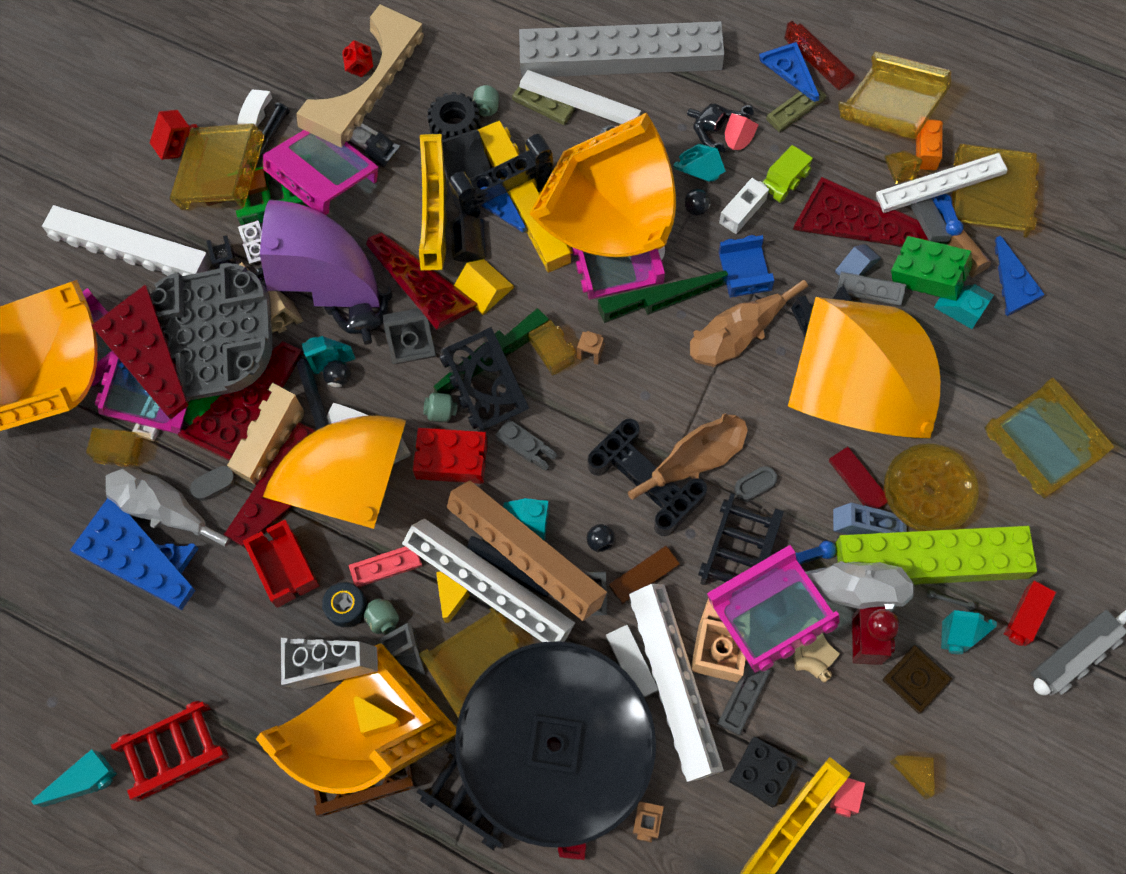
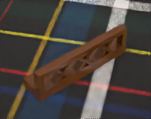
M411 766L405 767L406 778L395 781L390 778V775L385 778L380 786L368 787L367 790H360L350 795L337 794L334 800L324 803L322 802L321 791L313 789L317 804L314 805L316 816L324 817L415 789L416 785Z

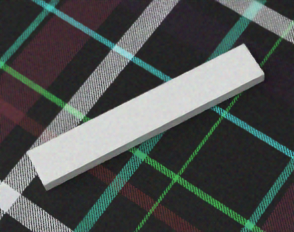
M527 70L520 81L519 87L620 124L640 116L641 110Z
M996 153L876 192V197L883 213L1004 175L1008 169L1000 154Z

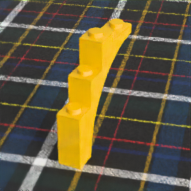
M442 134L420 135L422 166L421 270H443L446 255L445 227L447 217L445 200L447 184Z
M829 757L796 795L786 812L773 826L740 874H775L815 818L851 773Z

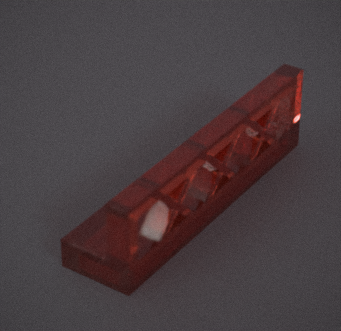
M793 21L787 23L784 39L789 44L797 42L802 56L838 91L854 80L855 74L801 23L798 25Z

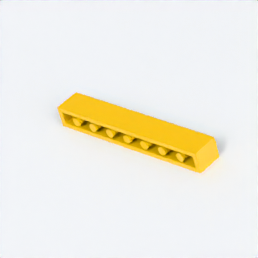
M500 121L478 129L484 152L492 168L520 154L516 143L512 144L510 141L511 135L508 128L503 127ZM533 178L507 191L527 229L526 232L549 273L570 264L573 251L571 246L561 242L544 230L529 214L541 193L537 191V184Z

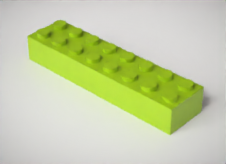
M1029 526L840 535L835 543L838 562H881L887 565L902 567L914 585L1029 579L1037 572Z

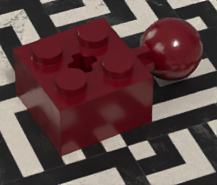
M885 607L857 609L851 616L853 664L882 665L895 652V640L893 638L897 636L900 629L899 619L892 611L887 610Z

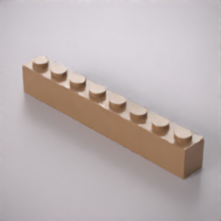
M469 480L451 491L447 508L578 618L584 621L601 608L607 591Z

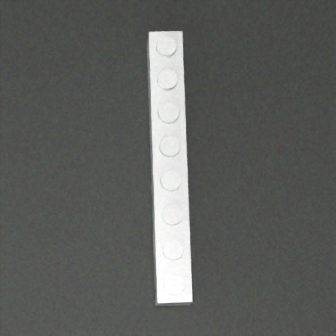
M54 205L42 225L43 229L47 232V236L54 241L59 242L62 240L73 247H85L90 252H101L112 259L120 258L131 265L139 264L150 271H162L167 276L178 272L182 276L206 272L212 264L208 254L204 251Z
M426 519L411 525L402 543L404 546L541 642H565L575 625L574 621Z
M650 584L629 594L631 607L635 612L638 630L645 644V653L650 660L652 675L659 690V698L667 715V724L671 728L674 747L680 757L682 772L687 782L700 780L723 772V766L665 585Z

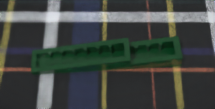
M725 270L598 299V311L604 323L643 308L647 315L726 285L728 273Z
M537 308L506 335L498 330L495 336L505 357L549 330L550 321ZM482 357L480 359L486 366L493 364V360L490 357L486 358V362ZM476 365L472 378L484 370ZM465 371L458 372L463 381ZM450 372L433 386L435 393L447 394L454 389L449 380Z

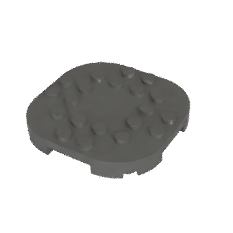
M225 263L220 264V269L185 276H182L179 272L164 277L155 284L156 288L152 291L150 297L155 306L158 320L161 323L187 401L240 391L250 386L262 375L272 354L271 303L267 288L254 273L247 270L244 266Z

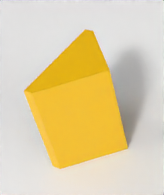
M484 259L466 263L454 284L457 289L478 303L476 309L482 315L487 313L514 288L506 278Z

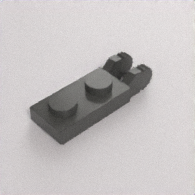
M510 419L505 422L495 435V438L528 462L534 463L545 471L549 465L538 457V454L542 452L553 460L558 456L542 441Z

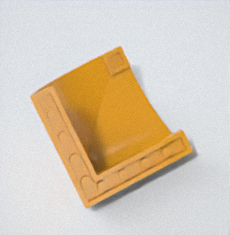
M642 114L563 151L529 213L544 230L573 248L606 257H628L653 249H661L666 245L675 218V183L666 149L648 114Z
M77 280L0 306V431L70 411L87 395L93 383L97 367L96 331L91 326L94 322L90 309Z
M816 297L788 407L817 418L861 430L902 437L930 438L939 407L941 383L938 360L930 338L911 315L896 307Z
M380 643L375 645L377 647L378 671L345 679L312 707L279 727L276 725L261 732L256 740L276 764L298 782L322 792L346 794L364 790L441 748L456 736V727L385 646ZM355 696L360 697L397 718L401 725L398 728L365 737L360 731L353 699Z

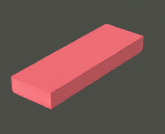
M405 546L350 564L349 569L354 585L359 588L422 567V562L419 555Z

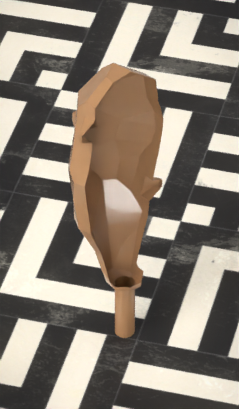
M802 280L782 295L774 294L756 301L739 303L717 315L702 331L696 330L693 332L694 337L690 341V356L696 363L716 367L723 362L735 359L749 346L755 337L761 340L765 338L763 329L770 324L788 300L808 287L807 282Z
M725 413L720 419L703 424L690 432L674 445L670 455L652 473V478L628 491L629 497L633 500L655 486L661 487L665 483L682 480L687 477L691 479L699 478L700 472L724 465L743 447L748 431L745 421L736 415H727Z

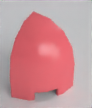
M732 113L725 130L727 145L733 150L745 148L754 137L759 124L746 117Z

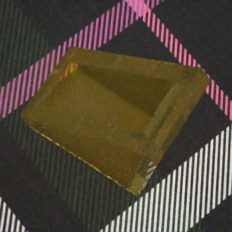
M906 151L885 155V161L895 184L916 178L922 164L921 158Z
M898 755L889 761L925 800L935 794L934 758Z

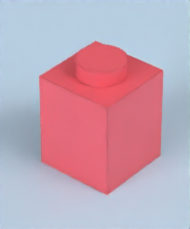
M848 778L832 797L830 808L836 809L835 813L844 817H850L851 814L859 813L865 783Z

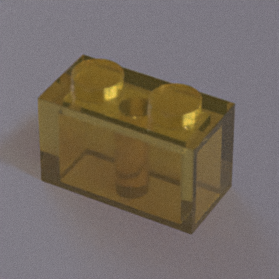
M552 320L529 332V341L553 376L575 363L574 354H576V351L570 342L566 343L564 340V333L560 326H555Z
M92 428L86 454L93 459V462L98 464L112 462L122 467H127L129 464L137 465L143 439L136 432Z

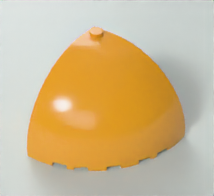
M378 415L359 416L340 420L318 429L294 446L283 458L270 478L263 497L374 529L406 420Z

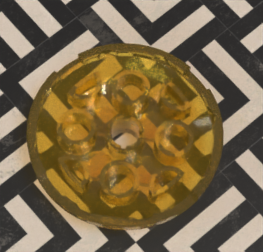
M937 444L914 445L901 452L890 463L884 478L885 497L893 513L903 523L918 531L953 530L962 525L971 516L977 505L979 488L974 471L970 470L961 455L950 448ZM925 487L932 488L934 494L929 495Z

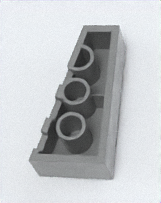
M281 638V685L301 690L378 671L377 647L359 641Z

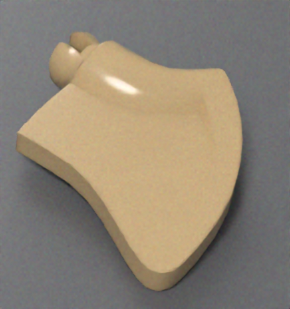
M811 618L801 631L818 622V620ZM822 633L816 637L817 639L808 646L802 645L795 649L793 660L796 671L806 670L826 683L832 677V672L828 668L840 653L827 642Z

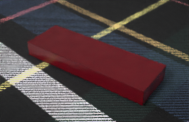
M848 446L829 458L830 464L863 506L880 509L890 502L889 497Z

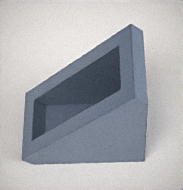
M866 244L854 246L835 270V273L839 276L841 271L864 275L881 257Z

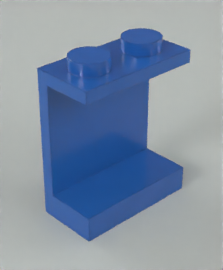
M750 235L743 239H727L724 242H720L718 253L722 269L728 273L726 285L729 298L772 291L774 277L773 273L768 274L762 251L763 235Z

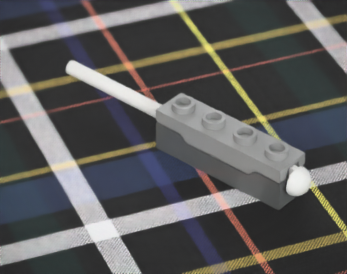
M1107 609L1098 614L1030 672L1036 679L1033 685L1035 691L1040 695L1049 694L1051 696L1057 692L1061 695L1072 687L1070 682L1075 677L1079 680L1090 671L1087 667L1092 662L1097 665L1107 657L1104 653L1107 649L1111 648L1114 650L1124 642L1121 637L1126 634V629L1123 627L1126 623V610L1116 618Z

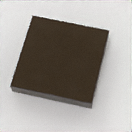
M916 645L882 679L886 685L918 714L922 713L952 680L947 673Z

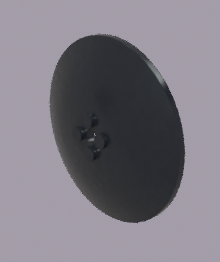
M559 641L541 642L509 652L489 666L476 680L465 698L459 714L455 736V754L459 774L467 794L480 813L492 825L514 839L527 844L551 848L571 847L593 841L609 833L620 825L636 808L649 785L653 772L656 737L653 718L642 692L628 673L616 662L602 653L583 645ZM557 738L560 741V749L556 752L550 751L547 747L548 739Z

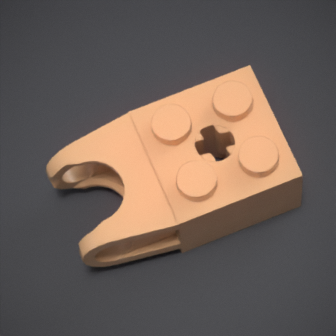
M708 599L698 626L691 664L692 672L738 682L743 676L746 658ZM750 610L733 620L734 625L747 645L751 630ZM717 647L721 648L722 653L717 651Z

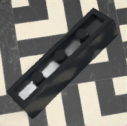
M475 536L470 537L467 547L469 550L520 585L544 597L549 595L544 588L503 556L491 544Z

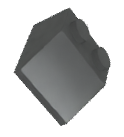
M419 308L383 315L384 329L393 364L436 356L430 322Z

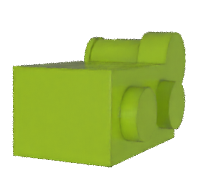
M793 145L769 168L766 179L762 182L769 189L768 193L773 195V199L779 203L784 201L790 190L794 191L797 188L802 177L805 179L812 169L810 164L813 158Z

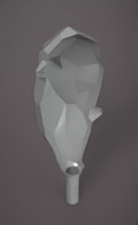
M128 466L106 475V496L123 512L151 520L150 526L153 528L163 524L168 527L191 531L194 535L199 536L202 534L224 547L229 545L230 539L207 527L206 522L189 505L180 491L157 476L144 473L139 468L134 469Z
M840 561L829 567L805 572L823 599L834 604L858 609L885 606L887 610L893 611L896 606H905L914 596L915 586L903 568L881 562L844 563ZM797 582L793 585L796 590L807 592L802 583Z

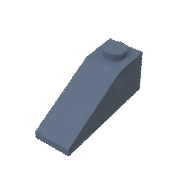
M849 503L833 509V531L847 535L907 532V518L904 515Z

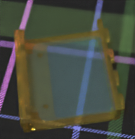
M1054 378L1048 380L1040 390L999 418L991 419L984 428L988 437L1000 446L1004 456L1012 460L1016 465L1017 471L1029 480L1033 490L1044 499L1115 448Z

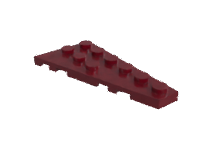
M382 232L368 237L367 247L436 330L476 309L478 303L433 270H421L420 261Z
M282 341L272 350L271 358L265 371L254 383L240 391L221 395L202 416L198 415L193 420V423L186 430H181L177 436L230 461L241 439H247L249 424L251 421L258 419L261 411L259 409L263 400L267 402L272 393L269 391L271 384L274 383L281 388L284 387L296 367L297 361L302 357L303 351Z

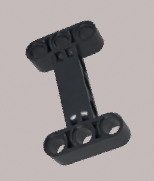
M541 134L532 135L525 142L526 152L471 179L463 171L455 173L449 179V185L454 205L460 215L464 213L478 218L481 213L480 205L533 178L536 179L539 185H545L554 170L552 151Z
M634 419L623 420L588 455V470L591 474L601 476L614 465L636 486L652 478V473L657 467L633 447L639 439L640 427L637 421ZM626 429H632L635 433L632 435H627L624 433V431ZM616 444L619 446V449L613 451L608 446ZM599 459L604 463L601 466H595L592 462ZM698 478L692 479L682 489L675 483L669 482L665 483L664 486H655L645 492L661 508L655 516L654 530L658 535L665 537L672 534L704 501L707 485L703 480ZM692 488H698L699 490H701L702 494L694 495L690 492V490ZM676 504H683L686 510L678 511L674 506ZM665 519L668 520L671 523V525L668 527H662L660 526L659 521Z

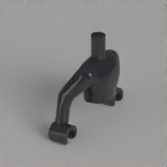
M711 103L702 112L689 108L687 116L696 119L693 129L702 144L717 148L721 157L720 152H726L724 144L713 143L705 131H719L726 118H730L732 113L750 119L749 115H754L751 105L743 106L741 111H733Z
M387 286L388 292L383 294L380 288H378L381 298L378 314L373 312L369 303L350 307L348 310V322L341 316L338 307L327 308V306H324V309L328 315L333 316L342 330L348 334H362L364 344L369 345L372 343L370 331L380 327L383 324V315L388 313V301L392 298V291L390 286Z

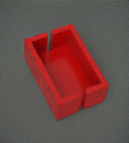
M418 428L416 439L417 451H415L413 464L415 478L417 480L463 483L470 480L473 483L483 484L485 474L484 460H486L488 444L486 432Z
M286 520L266 529L273 539L271 541L268 540L262 531L243 540L270 601L277 608L296 599V593L302 596L319 587L301 546Z

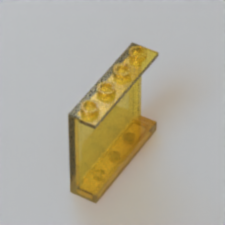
M875 51L871 56V69L847 103L839 101L840 117L865 126L916 139L952 86L951 70Z
M254 123L191 128L170 200L181 210H189L191 202L234 200L240 207H244L265 135Z
M960 144L955 153L954 167L999 153L1008 170L1004 175L952 191V206L958 220L965 223L1024 230L1023 237L1027 238L1030 231L1035 229L1037 218L1034 217L1038 200L1035 199V193L1038 189L1036 175L1039 170V162H1036L1037 153Z
M493 607L490 608L489 614L431 651L426 649L419 653L458 718L465 698L480 675L495 661L509 652L518 649L517 644L520 643L513 630L508 632L504 626L507 621L503 614L500 612L496 613Z

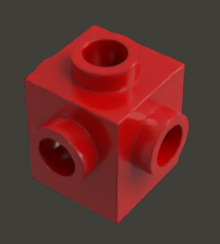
M353 40L342 51L346 72L363 77L373 67L370 46Z

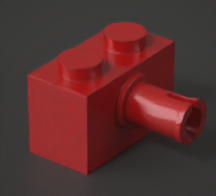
M178 110L160 111L150 144L161 160L180 158L186 138L198 137L199 128L197 124L188 125Z

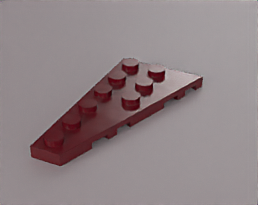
M823 177L820 178L793 227V230L902 247L907 236L928 240L918 220L896 210L883 213L879 202Z
M143 285L91 326L171 420L188 407L189 404L182 383L177 375V369L172 360L161 323L158 320L155 306L152 303L150 291L146 285Z
M298 422L224 533L225 537L245 548L243 540L261 531L265 532L269 525L275 520L282 518L285 515L284 513L292 507V505L265 498L263 495L270 478L283 458L294 446L315 432V430Z

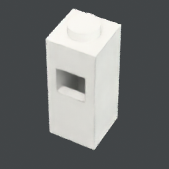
M751 178L721 212L719 223L737 234L767 200L769 189L764 183Z

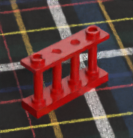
M203 701L192 702L186 706L185 710L135 734L128 733L122 735L117 739L118 742L111 744L112 750L125 752L135 779L134 787L127 790L130 800L139 802L229 758L227 750L221 746L217 747V745H214L202 715V713L211 710L208 704ZM192 718L204 746L203 754L197 757L191 756L179 725ZM169 729L181 757V765L174 768L168 767L157 738L158 734ZM146 740L158 768L157 776L151 779L145 778L134 749L135 745Z

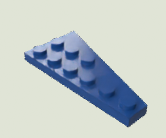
M108 498L70 549L73 554L180 610H183L196 591L130 514L123 512Z

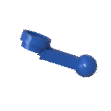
M948 194L932 197L939 213L943 214L946 222V232L952 236L960 235L963 232L964 226L956 216L951 197Z
M823 541L819 547L796 553V560L799 564H803L819 558L831 559L836 555L837 548L833 542Z

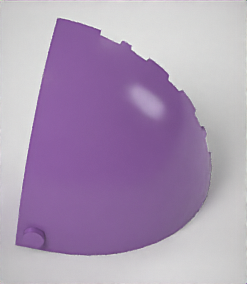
M281 200L268 201L263 218L260 258L267 291L312 292L314 306L352 307L357 304L369 303L371 307H380L378 287L370 262L355 239L343 227L328 216L312 208Z

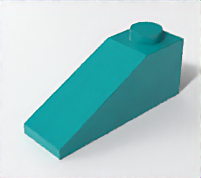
M91 749L31 802L33 805L46 807L103 790L112 783V778L117 773L100 752Z

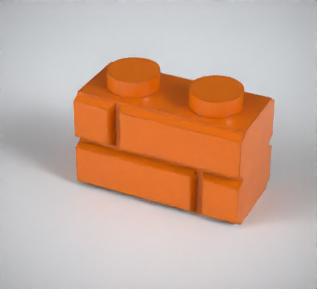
M921 120L916 132L917 169L937 170L942 159V121Z

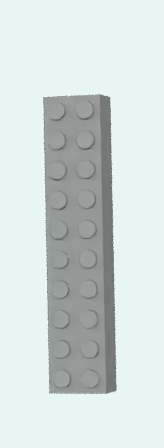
M721 21L519 29L521 78H523L527 70L546 77L712 71L722 70L724 47Z

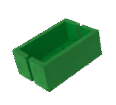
M907 236L900 251L901 255H898L891 269L892 280L905 283L907 289L957 301L964 285L963 281H966L972 268V252Z

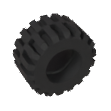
M452 92L451 95L445 93L443 97L438 96L436 102H432L430 104L431 108H428L427 118L430 133L442 134V140L481 128L479 109L476 102H472V98L470 96L465 97L463 93L459 95L456 92ZM452 118L463 119L460 123L457 124L446 123L448 120Z

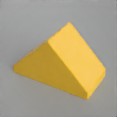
M440 571L436 572L442 617L445 623H449L470 595L467 589Z
M355 696L353 699L360 731L365 737L395 729L401 725L397 718L360 697Z

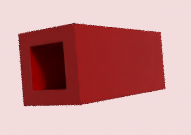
M1036 581L1031 582L1026 587L1004 635L1009 637L1012 643L1019 646H1026L1033 642L1056 592Z

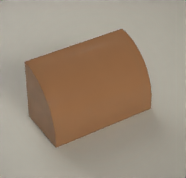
M964 230L960 235H953L946 244L972 252V268L969 272L972 278L988 269L991 265V261Z

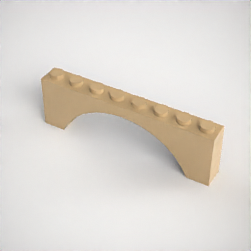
M381 4L370 16V31L377 39L382 51L380 63L374 74L363 85L342 96L319 100L307 99L296 113L299 128L341 148L346 141H350L353 131L356 127L361 126L364 116L367 112L370 113L372 111L375 101L382 97L384 89L392 83L396 72L401 71L407 57L410 58L412 56L415 46L419 45L423 40L422 23Z

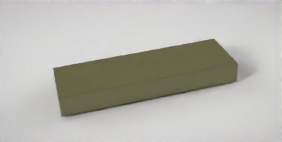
M518 87L512 95L513 101L564 126L575 111L573 106Z
M816 86L819 101L814 102L802 92H798L769 113L766 120L780 133L826 99V95Z

